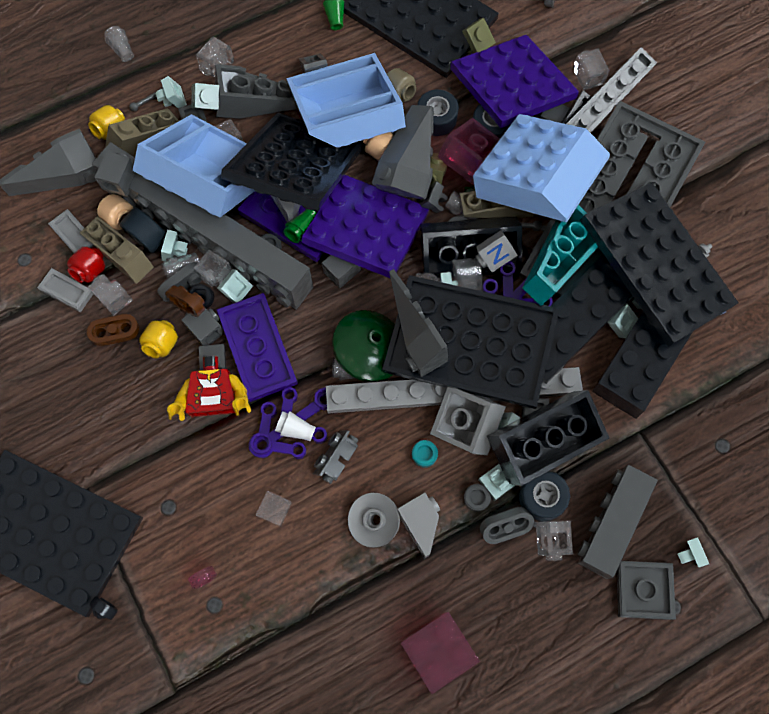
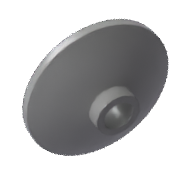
M367 493L359 497L351 506L348 514V526L354 539L367 547H381L389 543L397 534L400 525V515L395 503L389 497L380 493ZM376 515L380 517L378 525H375L373 522V518Z

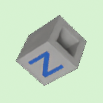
M502 230L476 246L479 253L476 258L483 268L488 266L491 272H494L518 256Z

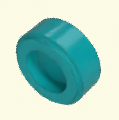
M423 440L414 445L412 459L419 467H430L437 460L438 450L434 443Z

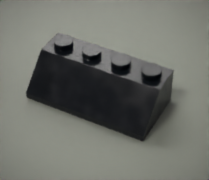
M517 217L420 224L425 279H440V274L451 272V278L501 274L500 268L494 272H491L488 266L483 268L476 258L479 254L476 246L500 230L505 234L518 255L510 260L515 265L514 273H520L522 270V225ZM505 265L503 271L510 273L512 272V267Z

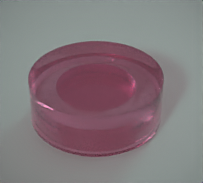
M209 566L188 578L192 589H197L214 580L217 573L213 566Z

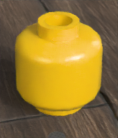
M104 105L90 115L88 126L96 138L106 140L109 124L124 121L125 117L119 109H115L110 105Z
M165 320L152 321L140 336L141 349L152 358L165 357L176 344L178 335L170 322Z

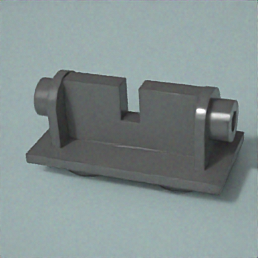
M340 430L339 433H334L328 443L329 449L325 455L321 454L314 464L316 469L313 475L322 476L324 474L322 479L329 484L336 481L345 467L343 463L338 461L339 457L349 461L358 447L357 442L359 440L353 435L347 437L350 432L348 430Z

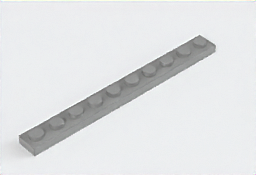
M579 367L562 368L547 384L542 382L539 397L565 396L573 391H582ZM417 380L326 386L327 412L329 414L441 405L447 388ZM484 397V398L489 399V400H491V401H499V400H495V399H491V398Z

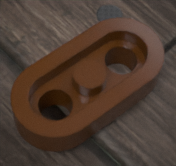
M172 285L165 292L167 298L177 308L198 318L205 311L203 306L205 301L196 292L191 294L181 285L179 287Z
M129 314L98 319L91 322L87 328L88 338L97 346L134 339L139 333L138 322ZM131 326L128 332H123L125 327ZM106 331L103 337H99L101 332Z

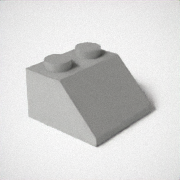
M447 387L430 434L470 453L488 456L491 444L487 435L497 431L506 406L478 395Z

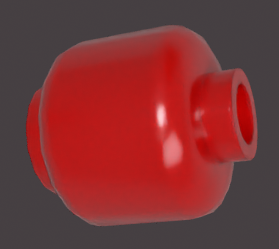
M80 247L67 260L68 274L79 283H91L105 269L103 254L94 247Z

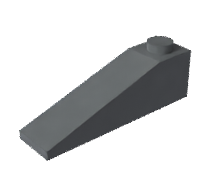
M215 64V85H219V110H216V117L240 119L298 109L287 81L280 80L276 82L269 80L267 75L263 73L256 76L247 73L246 68L240 66Z
M411 106L405 116L406 127L396 131L378 162L372 181L375 187L402 197L426 199L433 176V169L430 167V156H433L431 136L433 134L434 108L432 106Z
M80 128L55 139L50 143L52 147L43 154L37 152L33 155L34 160L28 165H19L1 178L0 186L7 195L15 196L76 187L97 181L95 179L97 172L92 165L96 156Z
M393 269L389 273L408 354L405 360L412 372L418 371L419 375L423 377L448 362L447 345L429 317L425 319L418 302L412 303L410 301L412 296L408 288Z

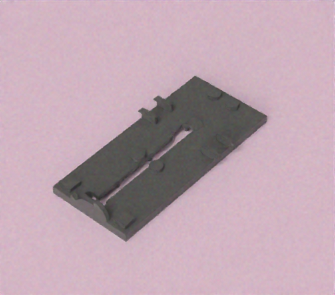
M619 101L597 139L610 153V157L578 205L585 212L589 213L612 202L648 138L647 135L640 132L641 129L659 138L660 141H656L627 194L649 183H653L669 207H671L706 142ZM551 218L547 226H542L543 234L522 268L519 277L523 279L528 277L556 219ZM599 247L554 294L555 296L560 298L603 255Z

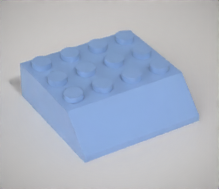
M375 53L286 78L309 135L335 147L347 146L357 141L371 139L375 136L406 127L403 103Z
M192 114L144 140L137 146L133 166L134 172L164 187L165 190L183 197L187 202L207 210L212 215L222 217L254 192V189L242 185H233L230 181L221 179L222 169L247 143Z
M519 114L474 173L476 198L567 222L609 159L610 153L586 128Z

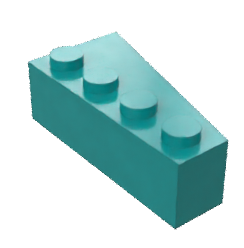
M579 205L567 222L555 220L522 287L540 306L561 288L598 247L580 221L587 212Z

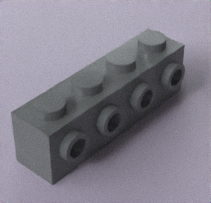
M627 465L622 470L617 469L611 480V484L614 487L611 493L607 492L601 501L600 507L603 510L600 516H595L590 524L589 531L592 534L588 542L584 540L578 550L577 555L581 556L578 561L579 565L605 579L614 577L655 488L657 479L630 465Z

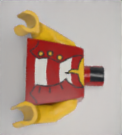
M217 356L203 357V371L191 372L190 378L185 380L174 403L168 406L167 412L169 420H172L173 415L179 414V420L183 421L185 419V409L186 414L190 417L234 413H236V416H239V410L246 408L247 412L250 413L251 408L248 403L247 389L236 375L231 374L228 369H219Z

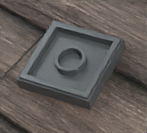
M621 561L617 569L618 617L676 620L673 563Z

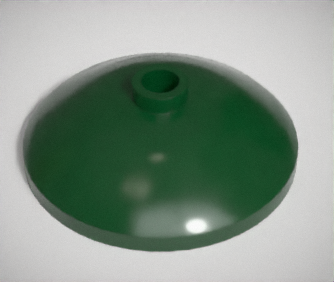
M359 310L346 315L336 326L332 337V348L339 365L349 375L366 382H380L393 376L392 374L383 373L382 369L395 323L383 314L371 310ZM372 336L376 337L378 342L374 341Z

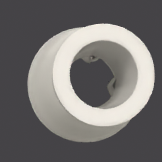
M282 412L275 431L281 433L280 436L311 441L316 427L292 412H289V414Z

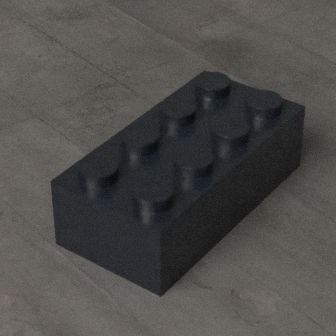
M642 311L592 392L637 419L646 410L692 333L668 347Z
M589 390L573 391L487 435L506 480L509 484L519 486L532 481L610 439Z

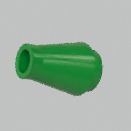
M324 0L323 7L329 20L330 28L332 30L342 29L344 27V0Z
M305 209L304 212L285 224V236L293 243L302 241L303 234L317 213L314 210Z

